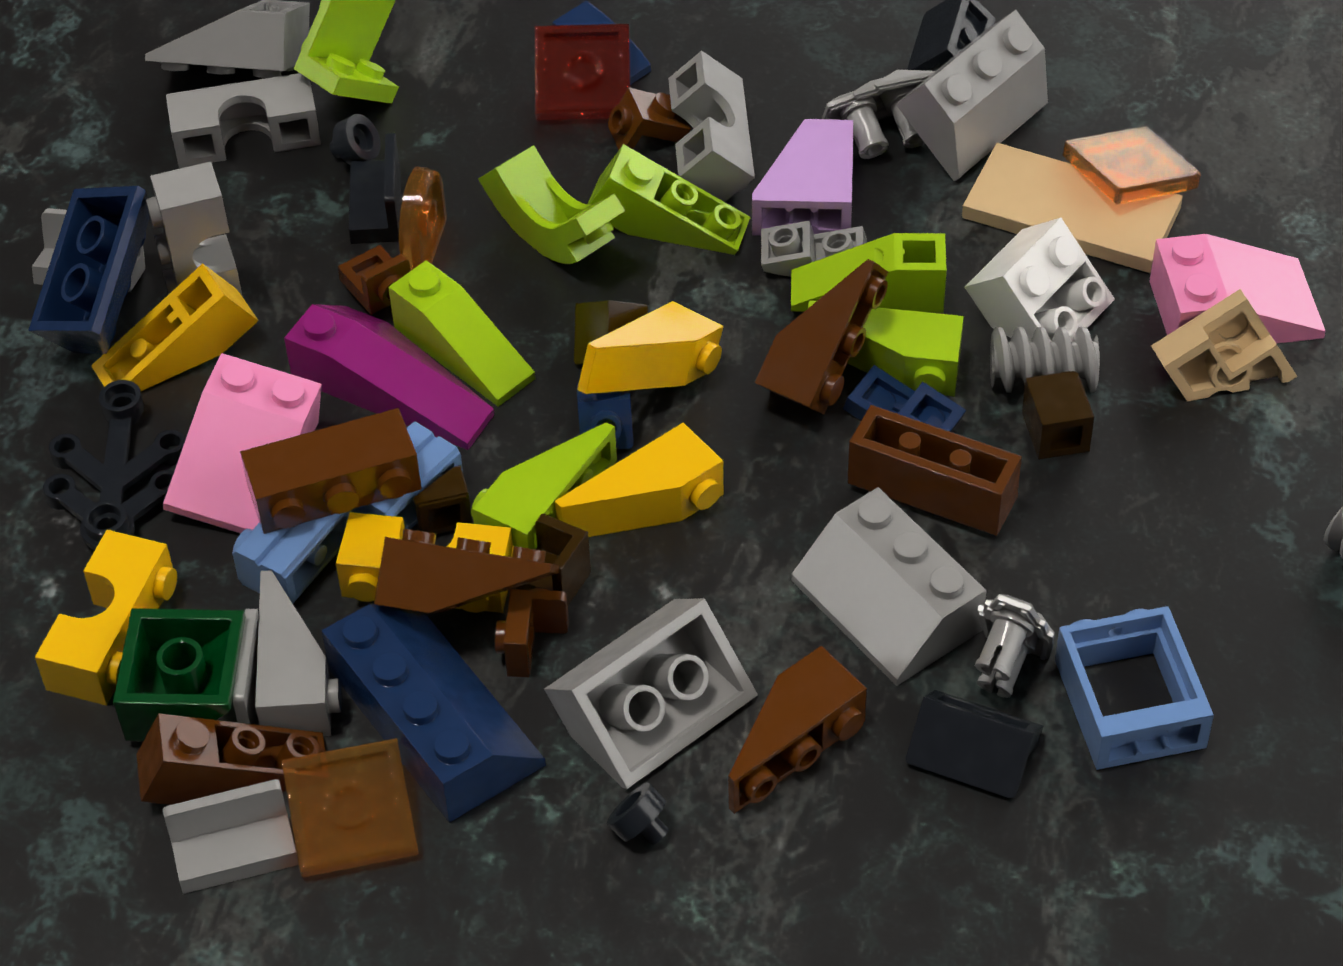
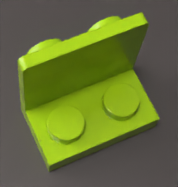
M321 0L317 15L308 36L301 46V52L293 69L332 95L392 104L399 86L383 76L385 70L381 66L369 60L395 0Z

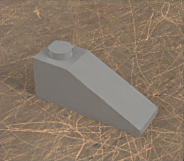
M272 570L261 571L255 703L259 725L323 732V736H331L332 713H340L342 710L340 679H330L326 656Z

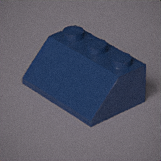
M121 186L73 190L28 331L73 353L107 354L109 345L116 334V323L124 297L131 286V275L139 250L146 239V228L150 216L146 204V198L148 197L145 189L139 186Z

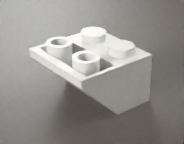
M1062 218L1022 229L965 286V289L993 329L995 327H1002L1006 336L1011 338L1016 327H1024L1029 342H1031L1037 327H1045L1050 342H1052L1058 327H1066L1072 342L1078 327L1088 328L1115 300Z

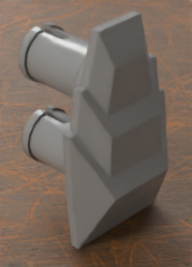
M896 70L884 78L869 81L855 91L840 95L828 102L822 119L853 120V138L859 150V156L863 159L877 157L888 149L889 143L884 137L878 120L891 116L895 119L906 148L922 146L925 142L896 106V103L935 71Z
M999 594L994 600H986L985 605H979L978 607L980 624L987 640L974 666L982 672L977 681L978 686L992 693L996 684V687L999 688L997 696L1008 698L1012 695L1013 686L1027 654L1040 656V659L1044 661L1045 659L1049 660L1054 646L1055 632L1042 614L1035 611L1031 603L1009 595Z

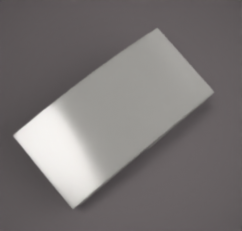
M810 221L761 229V266L764 272L791 277V269L867 243L863 226L814 234Z

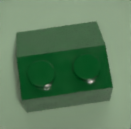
M131 609L113 700L125 741H144L158 713L217 720L230 712L246 619L244 610Z

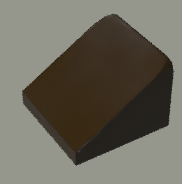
M461 465L447 471L414 497L418 531L435 533L437 535L455 531L457 522L472 524L469 493Z

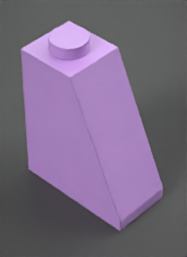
M804 119L752 193V236H761V229L804 221H810L814 234L851 228L853 120Z

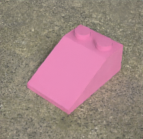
M1209 234L1156 239L1149 282L1167 335L1241 289L1276 344L1324 338L1326 331L1298 258Z
M221 353L201 394L163 502V510L240 534L245 529L253 530L258 525L259 519L247 486L240 451L315 431L319 421L322 384Z

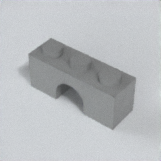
M700 51L668 78L672 111L685 119L693 127L692 131L675 144L678 176L725 202L735 193L744 190L750 181L755 178L743 79L703 51Z
M301 73L166 94L171 134L179 168L210 161L211 163L225 161V145L227 141L235 134L248 130L260 131L268 135L272 140L274 153L321 145L310 79Z
M211 161L151 175L155 197L146 198V204L153 229L160 227L163 229V233L154 235L161 264H171V269L162 271L168 295L203 263L234 286L242 296L237 267L225 234L229 233L223 198Z

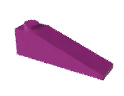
M312 304L284 337L291 375L321 383V392L376 414L399 408L406 426L415 421L432 431L436 438L440 436L451 444L463 449H470L494 416V408L391 324L350 307Z

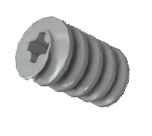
M1002 327L994 328L990 344V378L992 388L996 378H1001L1006 393H1012L1017 378H1022L1025 385V379L1029 377L1076 371L1080 378H1085L1089 391L1096 392L1100 367L1099 341L1097 334L1094 341H1092L1087 327H1078L1072 342L1066 327H1058L1056 329L1052 342H1050L1045 327L1036 328L1031 342H1029L1024 327L1015 328L1010 342H1008Z

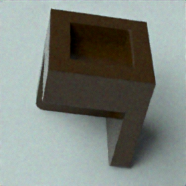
M611 300L576 303L575 364L583 365L588 343L648 314V305Z
M1067 371L1026 378L1022 414L1038 460L1090 452L1094 414L1079 374L1076 371Z
M541 514L535 522L536 550L546 551L545 563L559 565V571L557 574L516 587V589L531 590L543 588L550 591H563L567 595L568 606L591 573L588 532L548 515Z

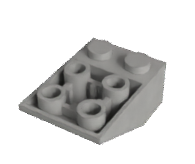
M261 0L146 53L145 61L161 62V69L168 71L190 70V64L207 65V73L234 74L235 68L253 69V76L272 78L281 76V71L294 70L293 68L301 52V46L308 36L310 3Z

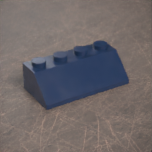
M368 604L322 630L330 672L335 678L340 679V684L449 823L546 766V761L542 754L424 612Z

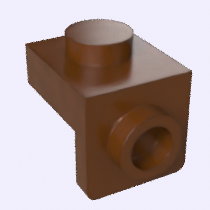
M633 88L627 89L620 103L613 108L608 121L609 130L618 150L623 144L634 149L642 135L678 142L691 130L688 122L672 111L669 94L661 92L655 94Z
M381 245L337 266L340 281L370 315L391 305L388 287L411 271L410 262L403 254L392 258Z
M543 588L531 590L510 589L507 620H497L495 631L496 654H505L507 677H530L535 632L560 634L568 632L569 618L567 595L565 592L550 591Z

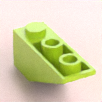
M624 144L600 175L588 204H594L615 193L625 211L609 222L623 233L732 255L737 253L750 220V216Z
M893 233L791 269V311H806L809 300L818 301L869 259L888 271L885 279L888 282L887 292L879 308L928 313L944 312L947 272L945 233Z

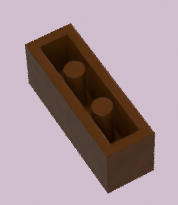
M870 405L849 441L848 484L868 491L879 487L891 499L997 536L1017 499L1022 456Z
M399 408L240 451L247 486L263 534L292 528L301 523L333 514L346 513L354 508L386 499L399 498L405 494L422 490L417 453Z

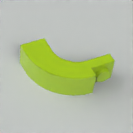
M534 145L478 178L492 203L510 227L539 253L558 263H576L614 239L615 237L611 232L614 228L609 221L625 211L615 193L594 204H584L571 197L552 176Z

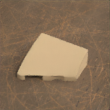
M1241 289L1151 345L1187 402L1208 398L1218 391L1227 390L1234 393L1249 390L1250 381L1278 376L1280 381L1285 383L1297 377Z

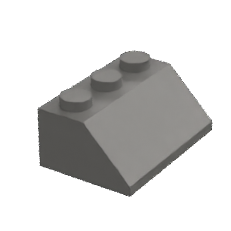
M1015 9L985 30L896 103V106L953 181L964 175L991 152L996 143L1004 141L1048 103L1045 48Z
M879 487L835 513L792 573L791 581L896 686L982 631L978 607L979 605H985L986 589Z
M705 598L673 599L544 688L570 736L622 788L626 789L758 695Z

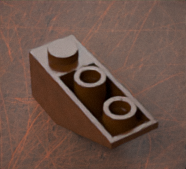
M867 259L781 330L774 338L755 383L819 413L825 414L828 405H833L843 390L844 377L842 374L849 358L855 357L863 346L866 337V329L863 327L871 310L877 309L886 295L888 282L885 279L888 271L876 262Z
M403 528L402 539L385 537L374 604L425 613H442L557 574L559 565L545 563L546 551L513 546L511 557L490 554L491 542L458 537L456 548L435 545V533Z
M823 646L818 647L777 676L728 775L729 809L734 814L751 802L758 803L771 794L777 783L794 771L801 772L808 769L818 759L821 752L838 740L845 741L850 739L864 724L867 688Z
M158 713L136 754L141 802L173 805L275 779L280 781L282 792L324 785L330 779L323 732Z

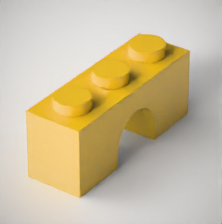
M349 512L336 560L342 597L355 598L364 602L375 601L385 537L402 539L403 528L405 529L403 517ZM457 522L453 539L446 546L456 548L458 537L491 542L490 554L511 557L513 548L511 527ZM508 590L457 607V609L474 613L482 611L503 613Z
M111 530L105 531L83 570L93 605L107 609L89 618H76L59 614L35 655L46 690L106 706L116 690L131 609H159L163 600L171 598L177 584V571L172 566L167 544Z

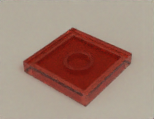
M629 24L535 26L536 120L609 119L613 108L620 103L627 89L630 88Z

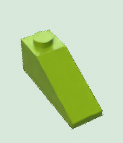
M427 260L388 287L394 328L496 406L502 405L536 379L535 371L464 288Z
M809 300L808 308L812 306L816 301ZM879 307L872 309L863 327L866 329L863 346L855 357L849 358L848 364L866 373L875 365L914 391L924 382L944 396L955 397L964 316Z
M608 423L601 424L502 472L489 489L481 490L476 496L471 509L474 524L511 527L513 546L536 550L535 522L539 516L545 514L556 519L555 500L616 463L615 426Z

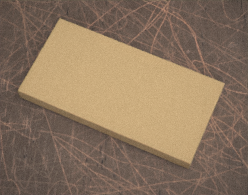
M996 143L963 204L962 218L1018 234L1024 228L1062 218L1085 254L1151 273L1156 239L1167 238L1181 209L1183 196Z

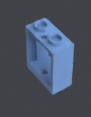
M1169 606L1150 610L1135 609L1124 615L1098 620L1083 619L1071 625L1059 627L1055 662L1096 770L1207 748L1214 714ZM1153 653L1173 703L1103 717L1084 667Z

